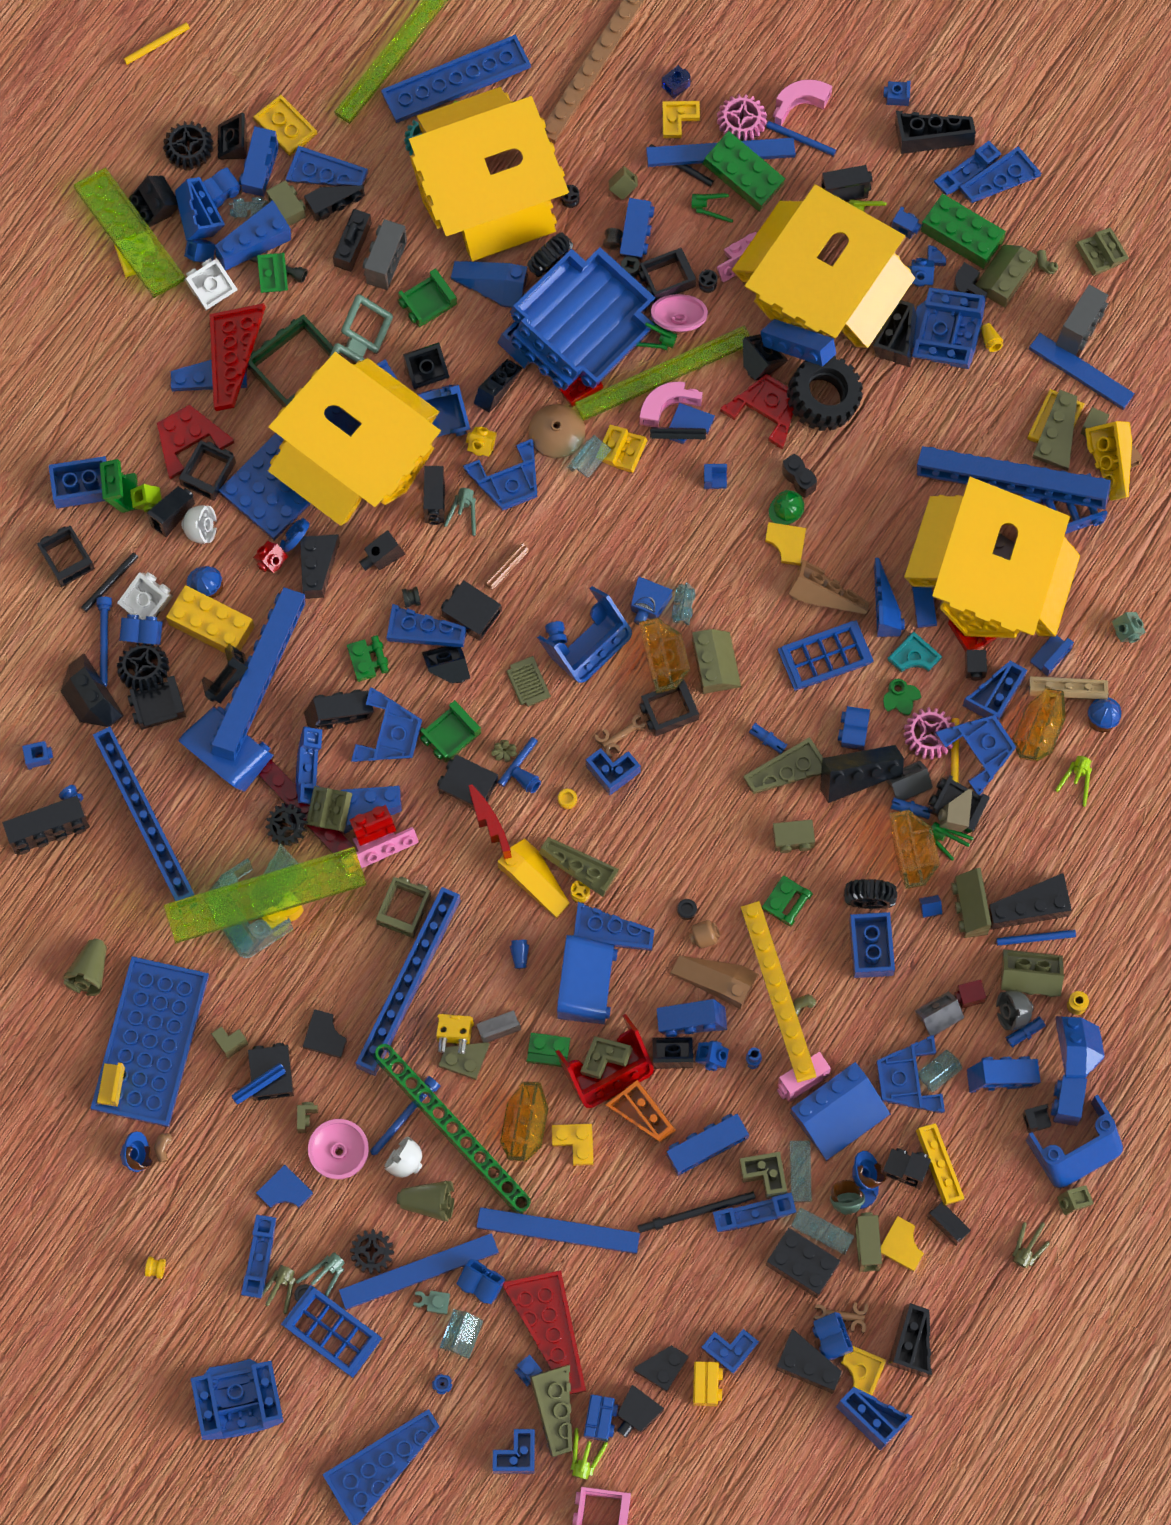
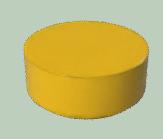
M563 789L559 792L558 804L562 808L571 809L576 805L577 794L575 791Z

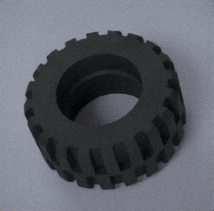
M833 356L824 366L808 361L801 363L789 381V389L787 390V397L790 398L788 405L790 408L793 407L792 413L794 416L801 418L799 420L801 423L804 424L806 422L809 424V428L819 427V431H825L826 428L835 430L837 426L842 427L851 419L858 409L863 396L861 392L863 389L862 383L858 382L860 376L858 373L853 372L854 367L851 364L848 366L845 364L846 361L844 359L838 360L836 356ZM814 380H824L831 383L839 392L840 403L824 405L818 402L810 392L809 383Z

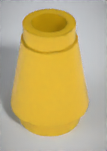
M990 323L984 324L981 327L985 348L990 352L1000 350L1003 347V339Z

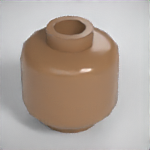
M705 920L693 925L692 933L689 936L693 945L697 944L699 948L703 949L716 944L720 933L715 922L712 923L710 920Z

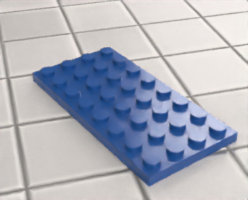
M328 406L324 411L325 417L350 437L361 425L360 422L338 406ZM277 433L218 490L226 500L274 541L311 504L268 472L271 467V459L279 454V446L285 440Z
M131 957L92 1100L91 1110L160 1126H170L209 973ZM118 1062L123 1063L125 1071L118 1107L98 1104L97 1100L104 1063L118 1065Z

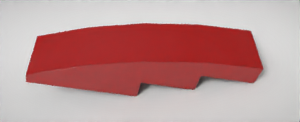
M473 784L469 785L470 796L479 828L487 826L491 843L499 842L504 859L512 858L505 832L496 814Z

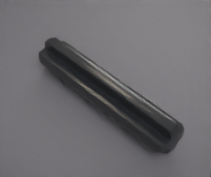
M651 427L650 438L706 439V429Z

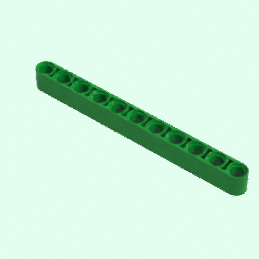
M388 1044L379 1045L374 1053V1059L378 1065L515 1213L525 1212L531 1203L529 1196ZM386 1050L389 1053V1057L382 1059L379 1057L378 1052ZM400 1065L403 1070L402 1073H394L392 1066ZM409 1079L414 1080L416 1087L410 1089L406 1086L405 1082ZM422 1094L428 1095L430 1102L422 1103L419 1100V1096ZM440 1109L443 1112V1117H434L433 1110ZM454 1124L457 1127V1132H448L447 1125ZM462 1139H468L471 1143V1146L469 1148H463L461 1146L460 1141ZM482 1154L484 1162L477 1163L474 1160V1155ZM491 1168L496 1169L498 1177L491 1178L488 1175V1170ZM507 1183L511 1185L512 1191L510 1193L503 1192L502 1184ZM516 1199H523L526 1203L525 1207H517Z

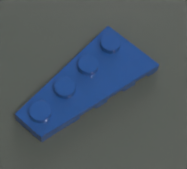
M298 146L285 180L286 182L332 186H360L364 184L368 169Z

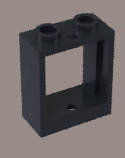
M866 165L822 173L821 188L845 202L868 198L869 191H871L872 173L867 170Z
M682 248L640 263L639 278L641 282L645 281L647 286L645 288L655 297L654 303L664 296L679 294L696 287V277ZM676 262L685 281L656 291L648 273Z
M200 440L179 477L181 486L215 501L219 494L218 490L224 485L236 464L235 457L229 450H221L212 442ZM204 453L227 463L214 486L192 477Z
M424 466L423 510L425 523L430 525L444 523L445 475L443 466Z
M71 525L60 528L57 533L52 536H46L37 543L41 554L61 587L95 569L93 562ZM72 538L83 560L58 572L47 551Z
M685 680L641 696L640 710L643 715H647V726L650 732H654L655 736L699 720V712ZM678 691L687 714L658 724L649 702Z

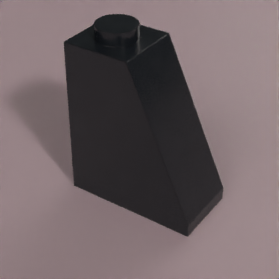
M177 486L148 511L147 515L151 527L167 538L183 519L187 511L194 506L193 493L186 488L183 490Z

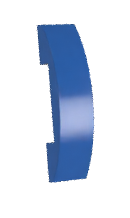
M988 141L975 150L974 155L952 171H946L934 180V183L945 195L951 194L988 168L999 158L1001 152Z
M303 727L296 763L298 803L309 805L311 803L313 789L317 782L318 750L322 747L321 729Z
M791 1192L772 1197L769 1200L713 1212L717 1231L725 1232L769 1222L797 1212Z
M256 1215L249 1261L241 1292L242 1296L262 1299L276 1226L275 1217Z

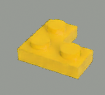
M700 101L662 102L663 138H682V121H700Z
M592 1124L552 1125V1146H573V1166L593 1165Z

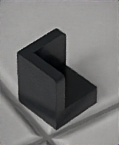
M1048 1104L1024 1110L1023 1118L1028 1133L1051 1127L1047 1112Z

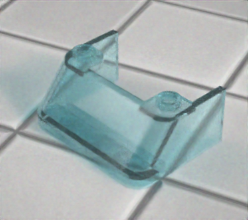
M248 858L222 874L204 896L206 907L237 953L243 958L252 957L293 930L289 918L273 929L264 920H257L250 925L229 895L237 889L238 879L253 870Z

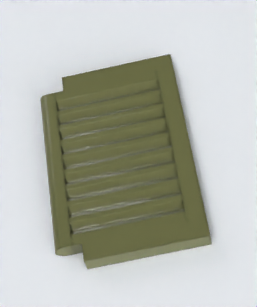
M533 656L510 665L511 669L506 672L521 705L527 704L529 707L551 698Z

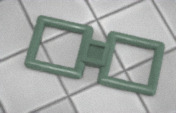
M357 294L341 329V332L349 337L346 346L336 343L329 358L334 352L338 354L340 352L357 363L359 360H364L363 356L366 349L377 353L392 322L393 315L364 296ZM360 304L385 318L374 343L350 329Z

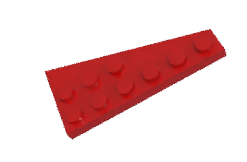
M561 1270L504 1282V1290L550 1369L567 1364L570 1365V1395L586 1392Z

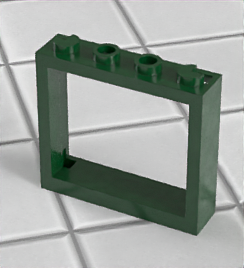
M304 314L296 320L293 319L285 329H280L271 340H266L256 352L253 351L247 366L283 407H286L293 400L295 394L286 400L257 366L304 329L329 356L333 349L332 344Z

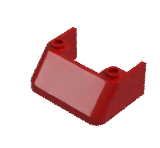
M626 1014L622 1016L628 1031L622 1033L617 1039V1042L632 1047L626 1067L607 1062L601 1079H596L581 1074L580 1071L583 1066L581 1061L572 1060L567 1062L559 1050L555 1051L568 1080L586 1108H593L624 1091L635 1081L641 1082L649 1078L654 1071L653 1064L639 1031Z

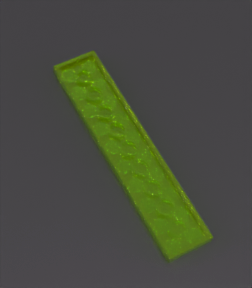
M355 847L171 902L165 904L164 909L176 944L365 886L366 880Z

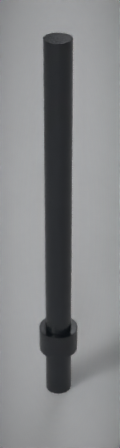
M752 1191L664 1218H653L650 1222L637 1225L638 1231L642 1233L655 1229V1231L663 1229V1226L756 1199L755 1194Z

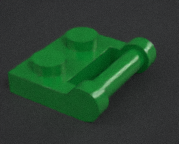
M783 875L762 906V909L792 927L795 917L807 899L810 900L813 893ZM796 892L801 896L789 914H783Z

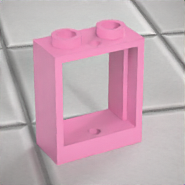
M820 1052L811 1057L817 1077L797 1083L793 1069L779 1077L777 1092L782 1099L786 1098L790 1102L829 1077L831 1068Z
M581 1487V1492L576 1493L575 1504L579 1505L578 1513L573 1515L572 1525H582L586 1495L622 1500L618 1525H627L631 1493Z

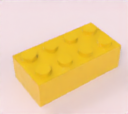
M186 585L166 616L170 626L225 653V648L228 644L241 651L255 627L252 618Z

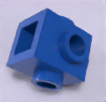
M925 258L911 260V266L907 267L915 277L912 284L919 287L933 285L934 261H929Z
M718 1041L699 1042L695 1062L704 1065L705 1069L709 1071L726 1068L729 1049L721 1046L722 1043Z

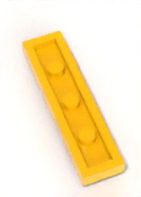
M936 1123L918 1128L916 1133L924 1154L928 1155V1158L931 1159L929 1167L944 1206L962 1201L965 1198Z

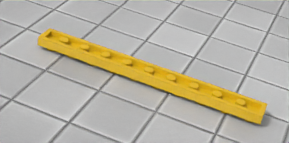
M760 901L741 906V911L797 1083L817 1077Z

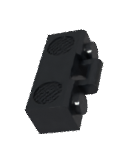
M353 209L333 256L335 267L352 272L372 225L370 214Z

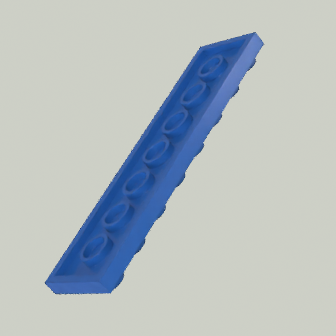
M515 34L381 90V93L395 122L399 123L531 68V64Z

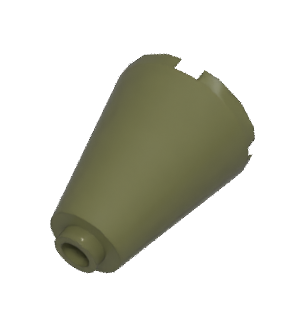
M96 938L89 940L66 971L63 983L69 989L80 993L81 990L85 991L87 996L100 994L107 949L102 940Z
M441 1181L403 1188L397 1194V1204L400 1205L401 1209L448 1222L454 1210V1198H451V1192H454L453 1183L451 1181Z

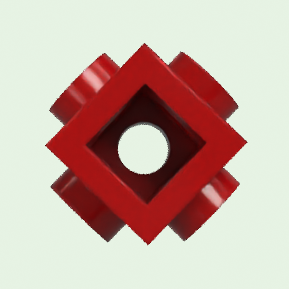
M267 541L257 550L253 558L256 560V565L261 571L274 573L282 567V563L288 558V555L278 544Z

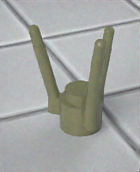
M1026 1222L1022 1224L1017 1245L1012 1254L1014 1256L1013 1262L1027 1269L1029 1265H1033L1035 1260L1050 1245V1242L1047 1241L1034 1255L1031 1252L1033 1245L1045 1226L1044 1222L1040 1224L1028 1247H1022L1020 1250L1027 1225Z
M280 1265L279 1269L275 1270L272 1278L264 1287L262 1297L274 1281L276 1282L265 1304L266 1306L270 1305L279 1286H286L288 1283L283 1311L284 1314H287L293 1284L296 1280L293 1277L295 1271L283 1265Z

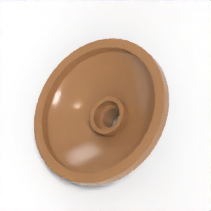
M553 404L543 407L535 413L529 424V439L533 440V447L540 454L549 458H565L572 455L581 447L585 438V424L582 417L574 409L565 405ZM555 424L560 425L559 428H554L553 426Z

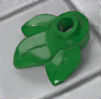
M894 679L889 684V692L885 694L883 703L887 712L897 708L900 713L910 715L913 709V701L921 699V693L917 687L907 685L904 680ZM899 686L902 690L898 692L894 688Z

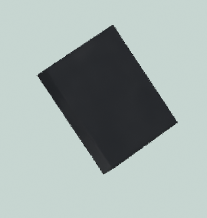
M240 113L218 125V159L220 160L246 159L247 123L244 113Z
M439 342L403 354L404 365L413 389L449 378Z
M692 1037L652 1038L654 1069L693 1068Z

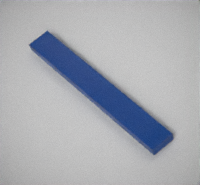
M794 138L742 141L762 159L792 158L796 155ZM717 143L646 147L648 167L701 164Z
M481 1207L477 1222V1229L637 1254L640 1233Z
M491 1233L342 1288L339 1292L345 1309L348 1310L461 1268L470 1259L479 1261L498 1254L499 1251Z

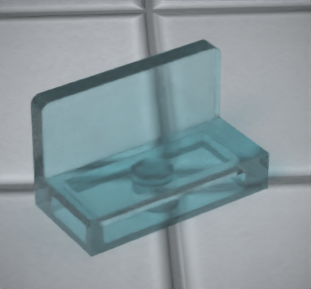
M593 435L567 467L572 472L577 469L589 478L611 451V448Z
M454 1309L439 1348L457 1353L465 1358H470L483 1320L468 1312Z

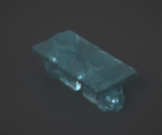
M263 197L252 198L250 202H244V198L233 199V203H229L230 206L233 205V209H230V216H234V218L248 217L247 210H251L252 217L264 207V203L268 202L266 200L263 201Z
M688 582L685 585L679 584L676 588L674 602L680 603V605H673L671 618L675 623H680L682 620L685 624L689 625L690 618H692V603L695 599V589Z

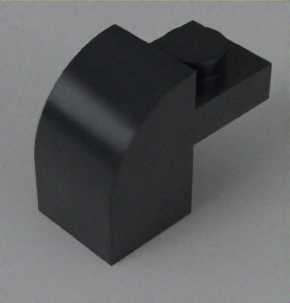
M964 262L956 274L954 291L984 295L985 301L988 294L975 285L979 280L980 271Z

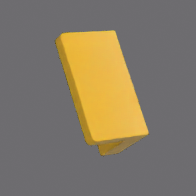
M118 1062V1065L104 1063L97 1100L98 1104L118 1107L125 1071L123 1063Z

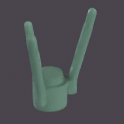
M468 488L459 489L444 527L448 526L457 504L459 505L458 515L462 514L463 507L471 505L472 535H476V499L473 498V490Z
M333 1252L297 1279L296 1284L305 1280L324 1265V1269L315 1277L311 1285L319 1281L327 1271L331 1274L336 1272L325 1292V1295L328 1296L339 1275L344 1271L342 1266L345 1262Z

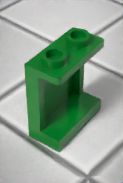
M436 268L429 272L430 277L405 293L402 290L398 292L399 299L397 301L402 309L406 308L409 319L413 324L416 323L419 328L457 305L456 295Z
M118 459L100 463L103 499L122 513L137 510L133 508L130 491L138 487L137 475L135 473L126 475L121 473V462Z
M454 700L449 704V709L426 729H420V740L425 746H431L434 750L433 754L438 760L443 759L447 763L481 734V727Z

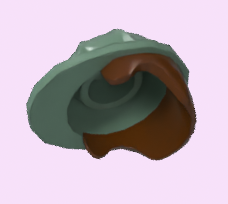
M842 1180L833 1185L830 1202L836 1211L844 1215H851L859 1211L861 1205L865 1202V1195L854 1181Z

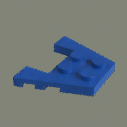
M532 439L516 445L523 463L490 476H486L480 460L463 466L464 471L502 511L537 497Z
M370 687L366 705L385 709L376 748L355 744L351 761L413 758L422 719L381 692Z
M995 715L935 732L944 747L949 746L960 737L964 738L984 770L968 780L978 795L984 791V788L991 782L999 768L1003 766L1016 749L1015 744Z
M934 1035L877 1060L876 1064L883 1102L937 1113L945 1112L942 1094L921 1096L916 1057L936 1055Z

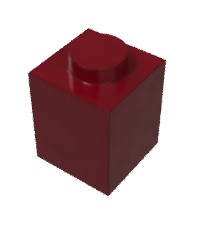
M981 979L958 985L957 992H954L955 998L960 1003L962 1009L982 1004L986 1001V994Z

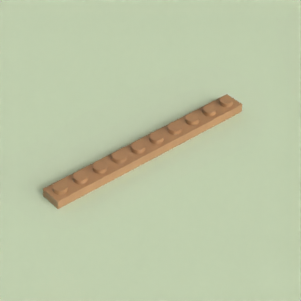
M623 0L546 120V128L544 129L550 142L552 141L554 144L557 142L646 0Z

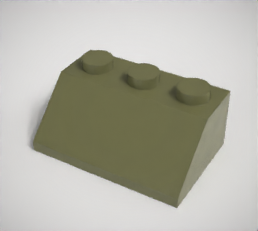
M1003 245L976 283V286L987 292L989 299L1005 308L1035 266L1037 255L1022 246Z
M714 629L692 632V643L703 694L740 688L741 683L730 632Z
M976 868L955 876L954 883H951L952 893L957 897V902H955L956 914L960 913L961 921H958L960 933L963 932L964 938L988 935L991 927L981 868Z
M1003 949L1001 990H1017L1029 995L1061 996L1064 979L1063 956Z

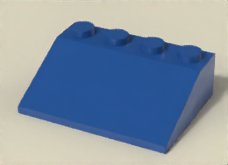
M856 1062L797 1103L790 1111V1114L826 1161L891 1115L870 1080Z

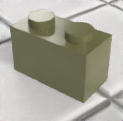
M286 180L266 191L269 202L274 201L289 226L305 218L304 210H306V206L301 199H297L296 190L292 185L289 186Z
M812 820L773 823L775 851L789 853L795 849L809 851L811 848H814L815 836Z

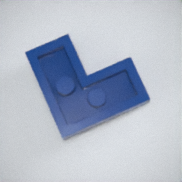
M742 1329L731 1344L716 1332H713L701 1349L734 1374L759 1341L744 1329Z

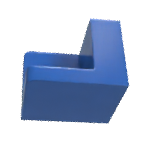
M206 239L187 241L184 256L195 262H205L210 258L213 261L216 244Z
M704 464V489H726L727 464Z

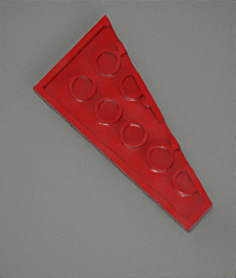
M264 303L210 314L213 404L215 411L235 407L266 309Z

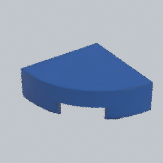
M928 245L927 260L934 261V265L946 266L945 256L935 246Z
M879 1187L872 1191L859 1188L865 1195V1202L861 1205L860 1209L867 1208L874 1203Z

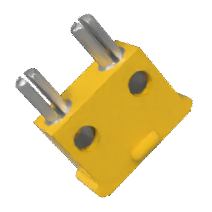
M439 1014L437 1016L439 1022L436 1035L439 1042L438 1052L441 1053V1049L442 1053L445 1052L446 1043H459L458 1053L461 1054L462 1049V1054H464L466 1044H470L471 1030L474 1026L473 1017Z

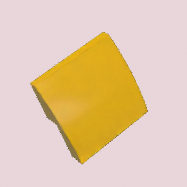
M610 425L598 450L596 459L633 473L648 440L644 436L629 433L625 428Z

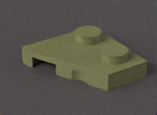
M490 1043L468 1044L465 1047L464 1054H462V1049L461 1054L458 1053L459 1046L445 1047L439 1068L477 1080Z

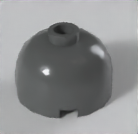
M1011 990L1001 992L997 997L996 1007L1000 1006L1001 1014L997 1013V1016L1005 1030L1021 1029L1030 1022L1034 1008L1032 1002L1024 993Z

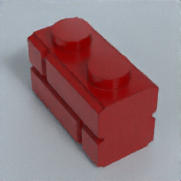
M386 805L375 807L369 812L358 814L354 818L349 819L360 846L396 831Z

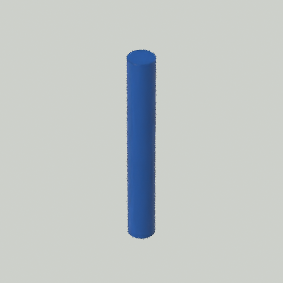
M531 737L497 782L500 786L504 787L509 781L513 771L521 765L537 744V739Z

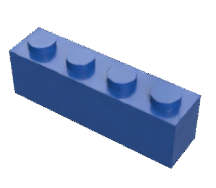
M777 319L772 320L760 331L764 347L820 366H824L836 355L834 338Z
M728 1114L717 1125L712 1123L706 1126L702 1133L698 1135L693 1133L686 1137L687 1141L681 1144L676 1142L668 1147L669 1150L666 1151V1156L677 1176L747 1140L749 1133L739 1115Z

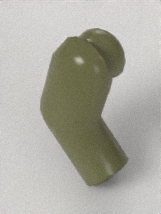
M1045 250L1037 251L1039 268L1048 274H1054L1058 270V264L1047 261Z
M807 994L795 999L793 1005L797 1017L803 1007L813 1008L816 1005V999L812 995Z

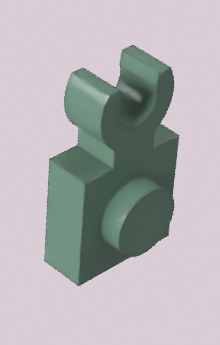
M421 1291L415 1292V1296L422 1297V1301L420 1303L414 1302V1307L422 1308L427 1306V1312L447 1315L450 1301L449 1293L430 1291L429 1296H426Z

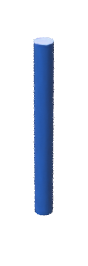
M768 121L766 128L789 138H794L798 142L831 156H834L836 153V149L771 121Z
M1076 930L996 938L997 946L1074 938L1076 937Z

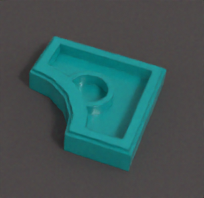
M913 631L887 660L901 673L912 667L923 668L929 672L942 659V656Z

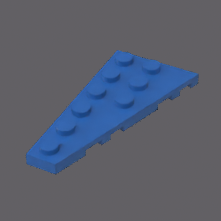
M429 1409L322 1474L352 1525H358L440 1428Z

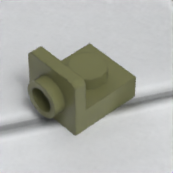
M303 1102L302 1105H297L298 1133H306V1127H310V1115H306V1113H318V1105H314L312 1102Z
M1086 1185L1067 1190L1057 1197L1064 1215H1069L1073 1211L1090 1207L1094 1204Z

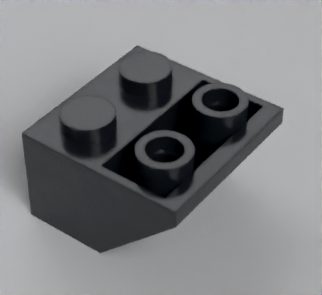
M147 176L128 198L129 203L145 229L171 217L178 209L176 196L164 176Z

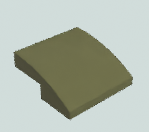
M1111 227L1096 232L1093 237L1078 241L1075 245L1093 276L1116 267L1129 259Z
M314 786L307 816L308 824L306 825L344 832L352 793Z

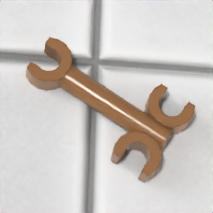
M640 715L634 716L630 725L610 738L609 732L606 729L603 730L606 736L604 739H600L597 734L595 735V741L598 744H602L606 750V755L610 759L612 758L610 750L615 749L618 754L620 753V747L615 743L635 730L642 731L646 728V723L642 725L636 724L640 719Z
M855 1302L852 1308L854 1313L826 1310L823 1305H815V1309L821 1310L822 1315L814 1316V1320L838 1312L843 1320L854 1321L850 1326L851 1332H854L855 1325H860L862 1333H865L866 1325L864 1319L868 1311V1304H865L863 1311H858L857 1303Z

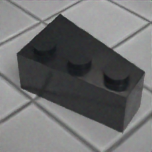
M903 300L899 301L882 326L873 344L876 357L911 367L917 317L914 304Z
M338 534L305 536L300 540L302 589L305 599L324 598L330 572L340 544Z
M358 689L346 694L337 692L332 696H315L304 712L307 726L315 729L327 726L328 730L333 728V724L345 722V725L370 719L374 710L373 706L366 705L369 691Z
M911 1303L904 1306L888 1365L923 1377L932 1375L929 1309Z
M791 1330L776 1370L833 1394L842 1371L795 1330Z

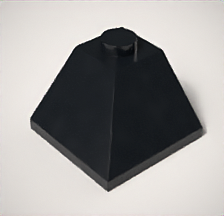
M761 334L748 336L743 339V367L754 380H759L766 374H772L787 363V358L781 352L763 346Z
M443 646L422 652L430 673L451 684L462 683L470 679L466 659L461 647Z

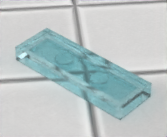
M790 1141V1179L794 1202L812 1201L810 1141Z
M803 1208L799 1209L791 1227L844 1255L855 1237Z

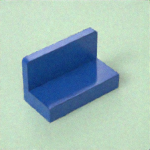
M1057 635L1056 637H1050L1033 656L1030 663L1048 676L1072 649L1074 642L1069 638L1063 641Z

